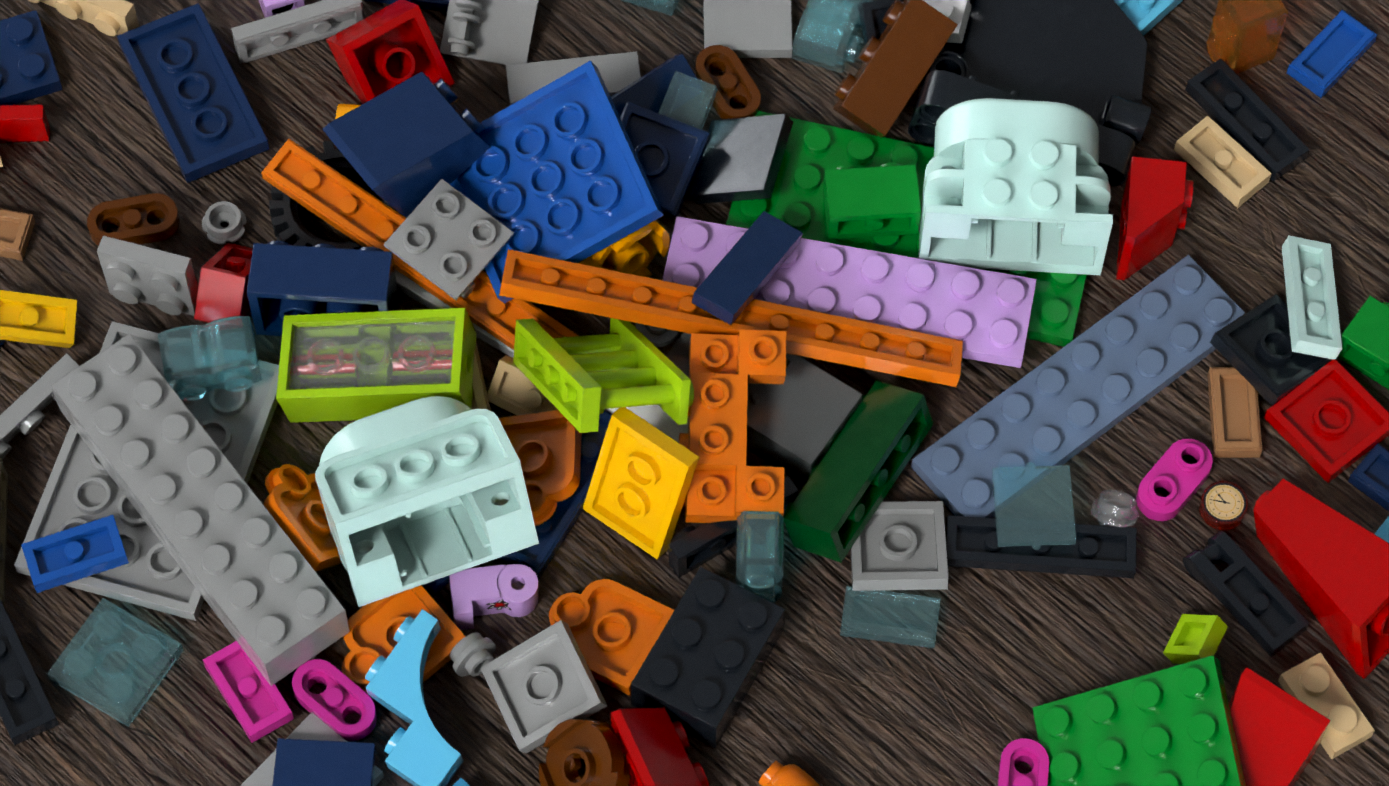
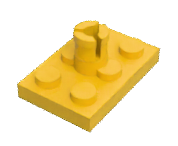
M621 407L611 415L582 509L658 560L668 550V544L671 542L699 456L626 407Z

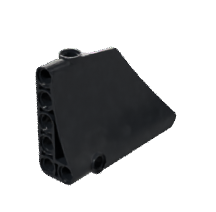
M969 0L971 11L962 43L946 42L923 77L921 89L908 126L909 135L922 144L934 146L935 126L940 115L948 108L968 100L995 98L1064 103L1083 110L1094 119L1099 130V166L1106 172L1110 186H1118L1125 183L1131 158L1147 126L1151 107L1142 103L1147 42L1114 0Z

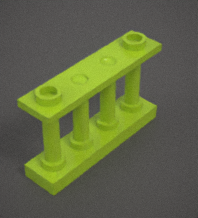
M611 318L609 334L552 338L534 319L516 320L513 363L579 433L598 432L599 414H602L605 409L658 404L678 425L687 424L688 408L692 406L694 401V388L691 379L629 321Z

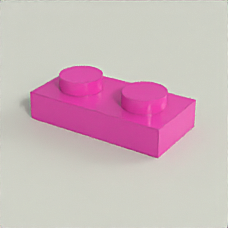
M237 641L203 659L206 670L251 743L294 719L291 709L276 685L270 686Z

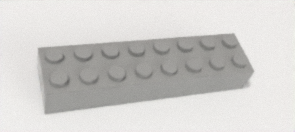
M130 334L51 384L60 411L270 686L350 632L346 611Z

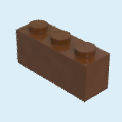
M923 0L894 1L882 20L887 24V27L879 39L872 36L858 56L863 61V64L855 76L848 73L834 93L839 100L833 110L871 135H876L880 138L886 136L958 25Z

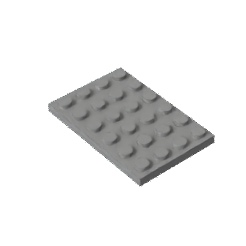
M112 321L100 352L130 334L248 484L278 404L276 394L279 365ZM70 425L23 543L114 515L129 563L64 585L196 621L204 598L73 426ZM21 547L14 564L17 573L31 576Z

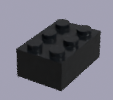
M700 566L631 683V705L636 708H665L671 722L679 720L686 734L716 748L783 632L785 609Z

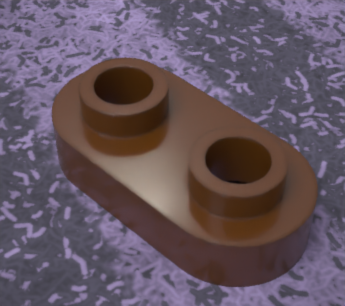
M713 45L703 49L696 58L695 75L722 120L755 117L761 108V94L737 54L732 49L722 45ZM715 70H720L724 72V74L721 76H714L711 74V72ZM734 104H742L745 106V108L734 109L731 106H733Z
M152 193L106 201L96 205L88 215L87 227L92 241L98 246L103 236L141 245L168 239L177 231L180 220L176 204L170 197L160 193ZM156 218L164 219V221H163L162 223H160V224H157V225H151V224H150V222H151L153 219H156ZM108 227H119V229L116 232H105V230Z

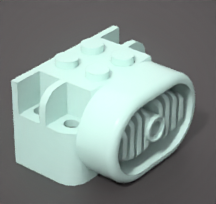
M995 98L964 101L944 111L938 118L935 126L934 158L929 161L925 170L921 198L919 259L979 269L1101 275L1112 229L1113 215L1108 214L1111 188L1106 172L1099 166V130L1094 119L1083 110L1064 103Z
M432 396L420 398L348 424L331 438L321 455L315 478L330 532L336 543L340 560L348 571L358 607L539 544L520 459L498 416L490 410L470 409L466 404L449 397Z

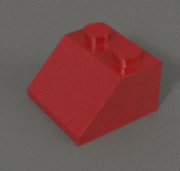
M398 0L326 39L344 79L362 104L420 72L427 75L434 83L442 78L449 86L454 84V80L419 5L407 0Z
M1142 157L1131 158L1121 200L1116 280H1126L1173 245L1176 230L1185 229L1187 207H1191L1194 185L1193 180H1186L1187 162Z
M665 708L618 709L611 712V729L622 747L624 764L630 772V786H709L700 763L691 764L685 748H688L690 745L679 720L671 722Z

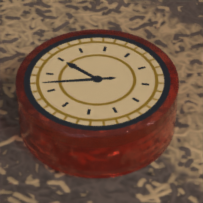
M1218 481L1209 485L1204 490L1199 504L1202 519L1210 527L1218 530H1230L1240 525L1248 509V499L1245 492L1238 485L1228 481Z

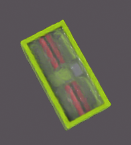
M465 308L284 315L276 399L290 423L359 420L420 398L432 396L453 398L472 409L476 330Z

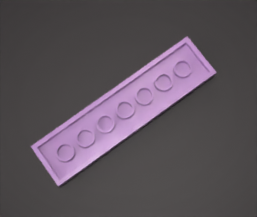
M676 216L662 280L698 288L748 229ZM801 238L800 244L754 299L963 341L962 358L1021 368L1037 279Z

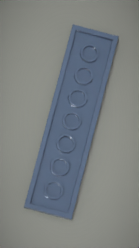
M1187 255L913 458L911 468L955 516L993 518L1216 350L1210 343L1214 333L1244 315L1245 312Z

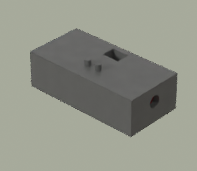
M683 333L666 354V357L689 377L691 334ZM786 353L784 385L748 383L747 450L775 467H784V473L805 485L812 469L817 464H820L831 448L836 435L844 429L861 404L863 394L801 356Z

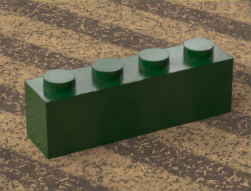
M876 380L867 395L862 397L861 404L844 429L836 435L831 448L820 464H817L812 469L807 483L797 498L793 499L786 508L783 520L794 547L842 563L933 426L923 394Z

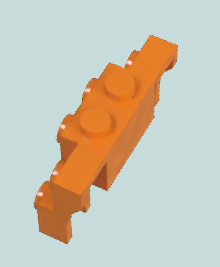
M739 329L738 335L691 333L689 378L694 388V401L692 406L688 408V432L679 433L678 443L698 455L699 460L686 495V523H714L733 520L782 521L784 514V467L746 466L748 383L784 385L786 377L787 331Z

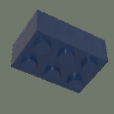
M271 241L267 244L253 243L247 296L256 335L282 336L284 315L397 311L398 289L392 252H386L376 247H362L359 250L339 249L330 244H317L313 247L292 246L283 241Z

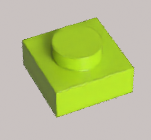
M1182 614L1163 654L1173 664H1184L1215 655L1228 626L1218 615Z

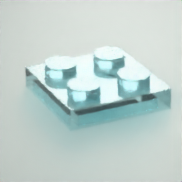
M102 598L47 674L50 681L129 727L184 650L182 644Z

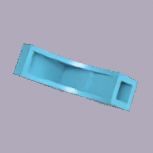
M423 609L415 619L408 616L400 625L393 638L398 643L389 656L386 658L380 655L372 664L365 676V679L369 681L366 690L372 699L410 724L407 730L400 727L390 738L384 749V752L389 754L385 760L388 769L413 786H447L464 761L462 755L440 735L427 713L423 691V675L429 650L441 628L438 619Z

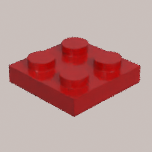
M1336 359L1328 362L1270 407L1264 417L1327 483L1331 482L1369 452L1377 443H1380L1389 436V412Z

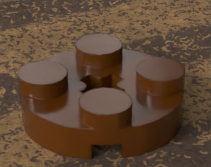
M569 719L558 724L547 736L543 748H549L546 755V763H539V781L541 786H628L630 772L624 764L622 747L607 722ZM580 758L585 760L586 764L584 776H578L577 770L581 767Z

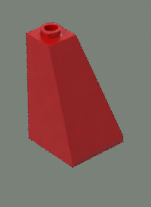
M1283 478L1271 491H1265L1255 503L1253 512L1257 537L1356 674L1365 679L1389 654V543Z
M1247 667L1240 676L1229 704L1246 786H1294L1315 755L1331 721Z

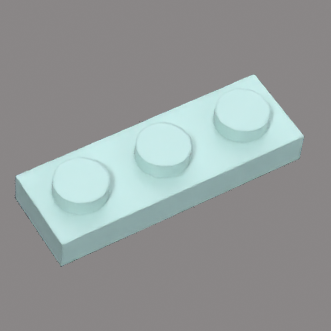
M1288 235L1282 245L1292 352L1335 360L1342 350L1331 244Z

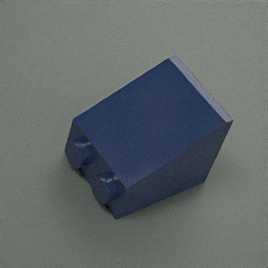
M423 72L414 75L335 119L322 129L372 191L406 218L441 179L451 184L490 148L480 135L485 129L482 123L469 109L466 108L461 113L454 105L459 97L442 78L434 83Z

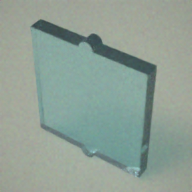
M1029 462L1026 467L992 468L998 547L1032 546L1034 550H1039L1043 545L1076 544L1070 465L1035 466L1034 463Z

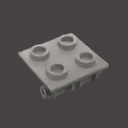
M449 0L440 47L441 54L502 65L527 63L539 0Z
M441 179L384 243V247L453 299L457 300L460 296L465 299L470 295L476 285L473 281L510 240L514 232Z

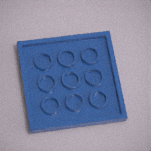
M591 60L482 121L481 123L485 129L480 135L490 148L450 184L514 232L510 240L485 267L497 298L504 304L514 299L499 296L508 249L579 263L664 216L601 74Z

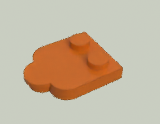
M558 410L499 418L520 459L535 526L543 524L550 519L556 510L557 502L566 500L573 495L580 483L582 433H579Z
M284 464L280 468L271 470L265 479V486L269 495L264 501V506L315 572L342 563L336 543L330 532L315 473L307 475L302 469L291 464Z
M600 579L587 585L581 594L571 592L558 597L550 608L549 621L551 625L560 620L569 625L594 679L631 696V683L673 614L674 609L616 581Z
M420 585L364 605L348 619L350 632L344 636V640L350 652L343 660L342 673L367 693L366 686L369 684V681L365 679L368 670L380 655L386 658L389 656L398 643L393 638L400 625L408 616L415 619L422 609L438 619L441 628L427 656L423 683L451 660V650L465 635Z

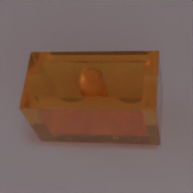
M1218 0L1210 35L1206 43L1212 61L1216 62L1222 59L1238 74L1274 59L1288 14L1282 1Z

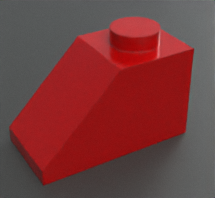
M227 243L201 267L194 319L208 322V326L215 330L232 331L239 329L251 317L252 313L247 296V286L253 248Z

